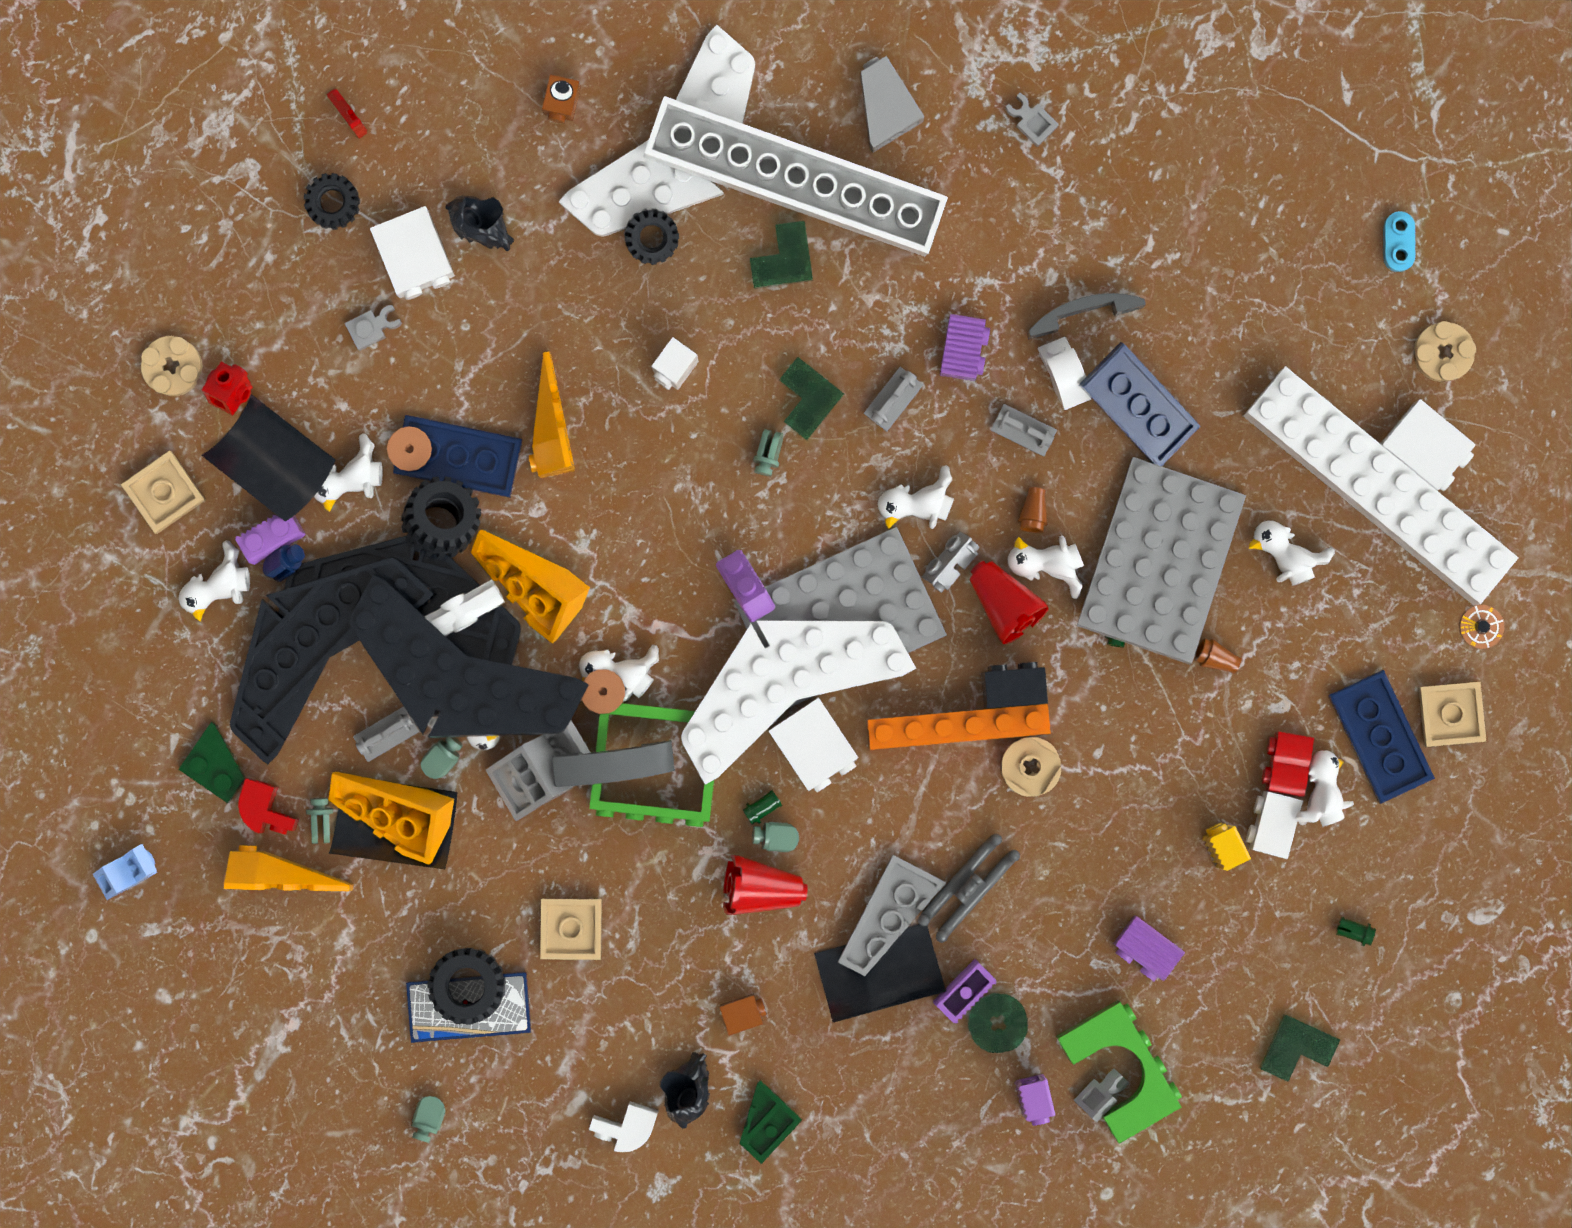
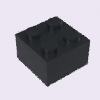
M1038 662L1017 664L1018 669L1008 670L1007 664L987 666L988 672L981 673L984 709L1048 704L1045 667L1038 668Z

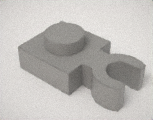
M1019 93L1016 98L1022 103V108L1016 110L1008 104L1005 108L1006 112L1012 117H1019L1021 119L1016 127L1038 147L1058 128L1059 124L1039 104L1031 109L1028 106L1029 103L1026 96Z
M393 305L384 307L377 317L370 310L345 323L359 351L385 339L383 329H396L401 326L402 322L400 319L394 322L387 321V315L395 310Z

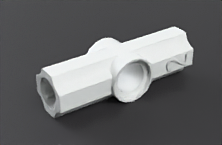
M491 579L465 595L462 593L443 603L440 609L428 614L425 618L446 636L453 631L456 633L478 621V617L501 606L505 601L500 590Z

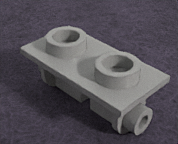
M899 367L863 414L887 432L922 388L923 384L910 371H905L902 367Z
M1003 404L991 431L1044 457L1057 429Z
M959 532L947 541L945 550L939 557L930 561L922 578L933 584L932 586L940 593L944 589L948 590L961 575L953 567L957 563L965 570L978 555L976 551L980 547L972 541L971 537Z
M402 707L354 735L353 738L361 755L363 754L367 762H370L420 731L406 709Z

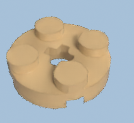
M1442 321L1429 326L1418 336L1414 346L1415 362L1419 371L1430 380L1438 382L1456 380L1466 374L1471 368L1476 353V345L1470 334L1463 327L1455 323ZM1439 345L1443 347L1448 345L1451 348L1450 353L1452 356L1450 359L1448 357L1443 359L1438 357L1440 351L1437 349Z
M174 336L161 337L153 341L143 351L141 372L145 382L156 392L172 397L180 396L191 391L197 384L203 368L202 359L195 346L185 339ZM170 358L173 361H179V366L176 367V373L171 374L169 370H164V366L167 365V360Z
M1038 737L1022 738L1013 742L1006 749L1001 761V774L1008 787L1015 793L1026 797L1039 796L1049 792L1057 784L1061 775V760L1057 750L1048 741ZM1034 758L1038 761L1036 766L1039 768L1037 774L1031 772L1027 775L1025 773L1026 767L1023 763L1025 760L1030 762Z

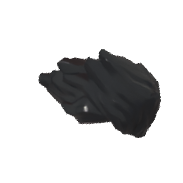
M461 195L446 204L445 208L449 211L452 227L461 240L466 238L469 243L475 241L489 249H492L494 246L497 249L502 247L505 251L510 250V245L514 242V238L507 233L503 219L504 208L498 199L491 197L481 200L474 196Z
M692 1052L688 1062L676 1070L667 1072L659 1084L665 1093L664 1106L666 1107L665 1110L668 1118L672 1122L677 1123L682 1129L687 1128V1124L699 1118L709 1105L707 1102L710 1095L708 1090L709 1071L706 1070L707 1064L705 1059L707 1055L704 1053L699 1055L696 1052Z

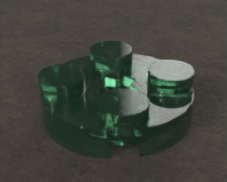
M992 992L979 998V1002H975V1006H972L968 1016V1029L972 1039L980 1048L990 1053H1003L1014 1050L1023 1042L1028 1031V1018L1024 1007L1016 998L1006 993ZM1000 1015H1003L1005 1017L1003 1023L1006 1027L1003 1030L997 1028L995 1031L992 1030L993 1023L990 1019L993 1016L998 1018Z

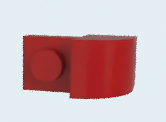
M245 778L239 797L238 808L246 826L257 833H264L267 823L270 824L269 830L286 835L288 830L296 831L299 822L298 818L271 810L279 787L252 778Z

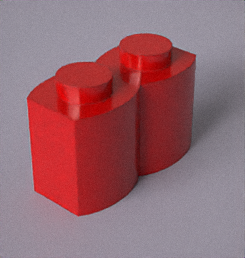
M1279 731L1275 732L1274 737H1269L1267 754L1271 755L1269 767L1265 766L1262 774V784H1266L1265 791L1296 797L1305 796L1314 744L1313 737Z

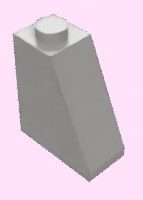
M887 56L880 60L878 57L869 60L863 65L864 70L861 71L860 76L869 146L873 153L924 121L923 113Z

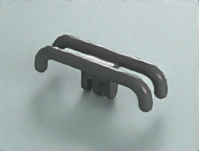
M999 834L991 835L918 917L919 925L925 927L953 895L962 902L936 933L938 942L943 943L947 941L955 928L1005 872L1019 860L1020 853L1017 850H1011L983 880L974 873L988 855L1001 844L1002 837Z

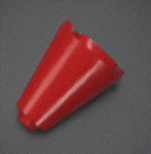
M981 561L970 571L972 576L969 580L998 639L1004 645L1012 643L1023 636V630L1028 626L1033 628L1048 612L1049 608L1044 600L993 561L988 563Z
M739 855L730 856L732 861L727 863L723 893L729 897V903L723 902L726 915L799 907L801 901H806L808 886L807 883H803L802 877Z

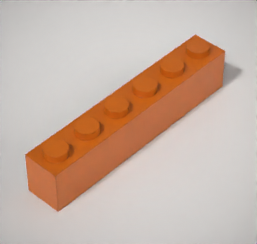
M1048 704L867 720L869 750L1051 734Z

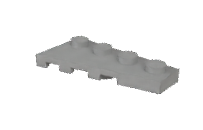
M892 855L838 963L866 976L946 882Z

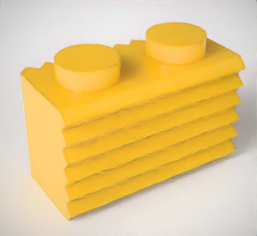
M1220 822L1206 829L1207 835L1202 840L1206 841L1205 846L1209 847L1210 857H1213V862L1217 863L1216 868L1228 871L1251 859L1236 826Z

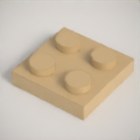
M168 451L121 484L155 534H158L206 500L172 451Z
M1481 682L1419 687L1424 747L1486 741Z
M542 898L540 959L601 960L602 899Z

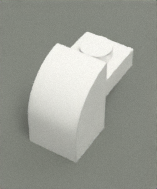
M1066 337L1038 347L1039 355L1050 374L1054 391L1064 410L1091 400L1087 393L1079 386L1086 378V375L1074 348H1071Z
M630 1101L623 1124L594 1115L589 1130L594 1131V1137L601 1140L611 1141L612 1138L618 1139L614 1151L630 1152L638 1149L648 1140L659 1110Z

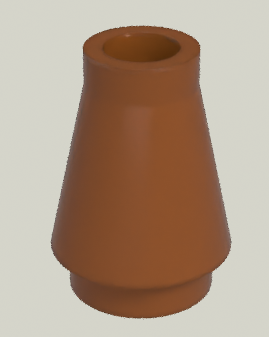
M1037 487L1028 488V494L1018 519L1020 530L1029 533L1044 532V526L1048 525L1045 489Z
M1203 639L1197 647L1194 660L1200 662L1202 667L1235 674L1240 667L1242 658L1230 652L1214 639Z

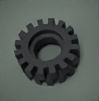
M327 173L321 174L322 177L319 179L315 177L313 184H308L306 188L308 190L307 194L304 193V206L308 215L317 225L319 224L325 229L338 230L337 227H347V223L350 221L352 223L355 220V214H358L360 210L358 208L360 198L356 188L346 177L338 176L337 173H332L331 175H327ZM331 190L338 191L343 196L342 207L333 213L326 212L321 206L322 196Z
M653 208L652 210L643 209L642 212L635 213L633 218L627 222L624 232L625 243L629 252L636 260L638 259L644 264L651 263V265H655L658 262H665L669 256L672 257L675 248L677 249L679 233L675 222L667 213ZM649 225L658 226L663 232L661 244L654 248H648L640 241L641 231Z

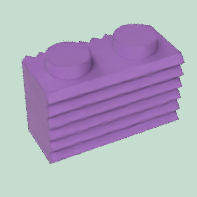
M950 314L940 376L975 381L977 374L983 375L985 357H980L982 345H988L990 328L985 327L986 320Z
M273 515L272 519L268 518L267 522L262 521V525L257 524L256 528L252 527L251 531L247 530L246 534H241V537L236 536L235 540L247 561L255 565L281 546L290 545L306 534L295 515L286 522L279 516Z
M736 550L716 563L717 569L750 622H755L775 609L774 602L742 550Z
M1135 915L1113 943L1119 948L1116 951L1118 956L1129 964L1133 959L1143 966L1140 972L1152 981H1155L1157 977L1165 981L1185 954L1182 949Z
M974 959L946 987L947 992L940 993L933 1000V1003L953 1023H958V1019H962V1015H966V1010H971V1006H975V1002H979V997H983V993H988V989H992V984H996V979Z
M1040 1074L1016 1080L1014 1084L1017 1087L1016 1091L1018 1092L1017 1096L1021 1104V1113L1025 1120L1032 1122L1033 1126L1050 1122L1049 1117L1055 1116L1048 1081L1045 1076Z

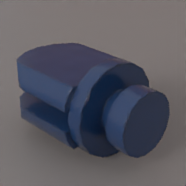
M296 544L281 546L265 558L263 563L264 575L273 578L277 582L283 581L301 566L302 560L305 558L304 550Z

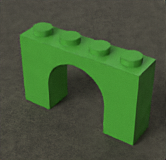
M1117 1000L1060 1033L1056 1038L1073 1065L1108 1046L1125 1047L1137 1056L1142 1069V1077L1138 1089L1131 1097L1109 1109L1103 1116L1114 1138L1120 1144L1182 1108L1178 1102L1182 1096L1174 1082L1168 1084L1164 1078L1163 1073L1167 1072L1159 1056L1153 1058L1149 1052L1148 1047L1152 1044L1143 1029L1138 1032L1132 1023L1137 1018L1128 1003L1122 1005Z

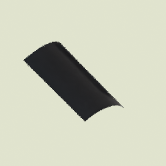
M252 394L244 411L231 430L215 446L201 455L285 522L303 509L316 495L329 476L336 459Z
M413 786L428 789L454 799L450 827L432 863L429 865L400 854L395 850L396 846L385 837H377L373 834L374 829L362 820H354L340 808H338L329 854L445 870L451 845L458 792Z
M921 925L908 927L866 976L838 963L846 945L814 953L833 1023L947 992L928 925L925 927Z

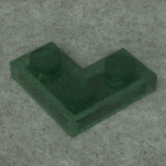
M805 221L776 224L779 254L750 258L754 289L813 281Z
M799 357L794 360L779 379L783 385L801 398V401L785 419L784 423L808 441L841 400L844 393Z
M1284 1014L1260 1069L1289 1082L1300 1055L1329 1067L1340 1039Z

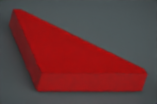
M333 89L326 94L356 136L360 139L366 135L367 129L339 91Z

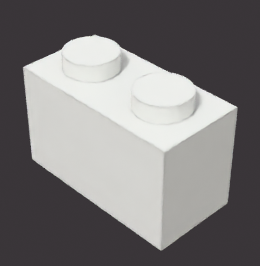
M672 337L651 366L655 373L653 376L654 380L668 390L672 386L678 390L699 362L697 354Z
M1264 791L1262 796L1258 795L1254 806V813L1258 814L1255 826L1250 825L1246 837V842L1250 843L1249 849L1288 859L1298 822L1295 818L1301 810L1303 801Z

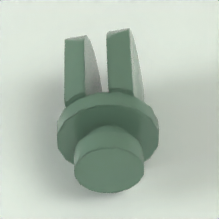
M764 429L757 455L753 458V461L759 464V466L755 467V473L771 477L773 470L770 468H778L783 433L776 432L772 439V430Z
M447 737L445 739L446 742L439 740L424 755L421 761V768L426 776L433 779L444 777L458 762L460 755L457 751L463 745L457 738Z
M328 798L310 799V805H313V809L306 810V814L311 815L312 844H318L317 815H323L324 843H330L329 814L333 813V808H326Z
M765 822L763 830H761L760 826L753 827L752 844L762 842V849L767 851L790 852L798 845L799 833L795 827L788 823Z
M428 1096L418 1102L411 1125L418 1128V1131L413 1133L412 1138L429 1143L431 1137H428L429 1133H438L446 1111L440 1099Z

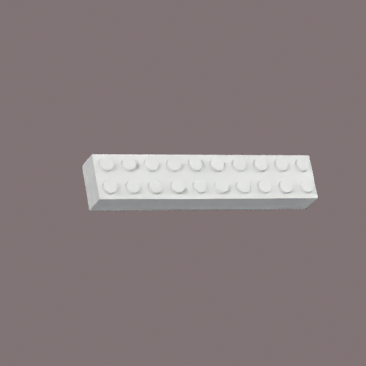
M666 96L663 97L644 152V158L924 257L929 254L948 199L947 196Z
M1286 366L1279 371L1243 415L1249 422L1473 606L1479 605L1484 601L1519 558Z

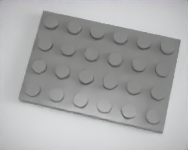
M1133 457L1077 626L1191 665L1246 495Z
M897 527L766 586L765 589L774 602L775 609L756 620L885 621L894 627L908 653L947 636ZM737 600L734 601L746 629L752 624L764 648H767L769 644L756 621L750 622ZM812 697L796 700L790 707L797 705Z

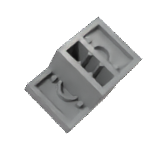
M571 720L566 730L562 733L543 734L521 745L487 768L486 772L515 821H518L545 803L575 787H555L552 756L591 752Z

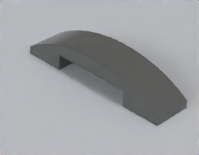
M1107 293L1090 295L1070 301L1052 310L1035 323L1027 333L1028 340L1058 332V319L1109 305L1112 306L1114 316L1144 308L1146 305L1145 299L1128 294Z
M671 740L641 744V746L552 756L555 787L617 782L675 771Z

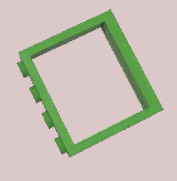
M622 703L615 711L608 714H600L596 752L606 751L610 714L689 723L695 711ZM714 780L706 785L704 784L701 812L600 801L602 783L592 784L589 809L596 810V816L614 817V812L626 813L625 819L643 821L644 815L656 816L655 822L673 824L674 818L686 819L685 825L703 827V822H710Z

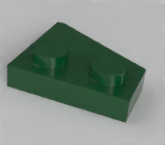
M214 722L209 724L178 769L226 803L231 802L246 778L240 766L237 765L231 749L220 734L217 724Z
M760 1079L755 1088L739 1144L762 1164L803 1119Z

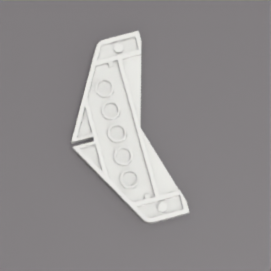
M716 25L706 36L676 100L743 124L755 71L753 56ZM647 140L570 189L561 198L559 203L592 233L603 237L626 229L627 222L633 218L635 213H640L643 209L652 210L653 208L670 214L724 195V192L709 180L644 158V152L649 141Z
M756 621L769 644L767 648H764L752 624H750L681 735L682 744L704 784L706 785L718 778L796 700L901 677L916 669L894 627L885 621Z

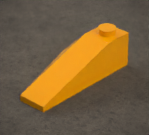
M549 351L543 353L532 444L534 454L529 455L532 472H538L540 478L575 471L552 356Z
M480 530L477 534L471 554L492 580H499L509 592L506 596L512 604L514 602L518 603L526 613L524 619L529 626L549 642L554 643L582 609L590 587L569 570L487 531Z
M341 772L332 773L328 798L330 802L354 820H362L374 829L373 834L377 837H385L396 846L395 850L400 854L428 865L432 863L450 827L454 803L453 798L428 789Z
M239 845L238 851H230L224 889L265 890L277 888L278 890L352 891L353 884L271 853L257 851L256 845Z

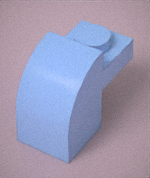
M141 844L124 856L101 867L93 873V876L106 900H109L157 873L152 854L145 850L143 844Z

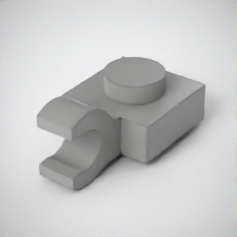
M1112 1069L1101 1083L1093 1079L1074 1101L1097 1123L1117 1102L1112 1095L1124 1090L1129 1082L1117 1070Z

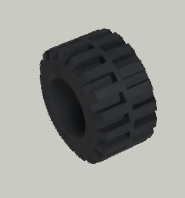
M439 476L432 477L430 483L424 480L420 483L419 488L415 487L401 516V521H403L401 528L403 533H408L405 538L408 544L414 542V550L418 553L420 550L426 552L425 556L431 558L432 554H436L437 559H444L446 554H448L449 558L457 555L458 551L462 553L468 544L471 543L481 522L479 520L481 509L477 508L479 505L478 498L471 497L473 491L469 487L465 490L462 487L463 482L457 480L455 484L451 482V477H445L443 481H440ZM432 507L444 508L454 516L457 526L450 529L438 528L428 520L425 510Z
M467 947L451 951L435 963V967L431 969L429 974L430 980L427 983L430 993L428 995L429 1000L433 1002L435 1011L443 1015L442 1018L451 1020L454 1024L471 1025L485 1020L499 1008L505 995L506 980L503 976L501 965L497 964L496 959L492 955L486 954L481 949L477 950ZM462 968L476 970L484 980L485 988L483 995L472 1004H462L456 1001L450 993V979L456 971Z

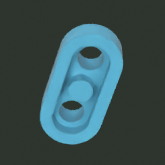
M1402 211L1392 213L1385 220L1383 226L1384 263L1387 268L1394 272L1407 270L1415 261V222L1411 215ZM1397 221L1405 224L1404 231L1396 229L1395 224ZM1397 251L1404 252V261L1396 258Z

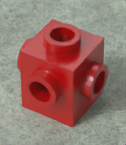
M220 362L217 368L209 373L206 383L201 390L209 404L233 416L239 406L248 400L253 387L247 377L248 373L236 364L229 366Z

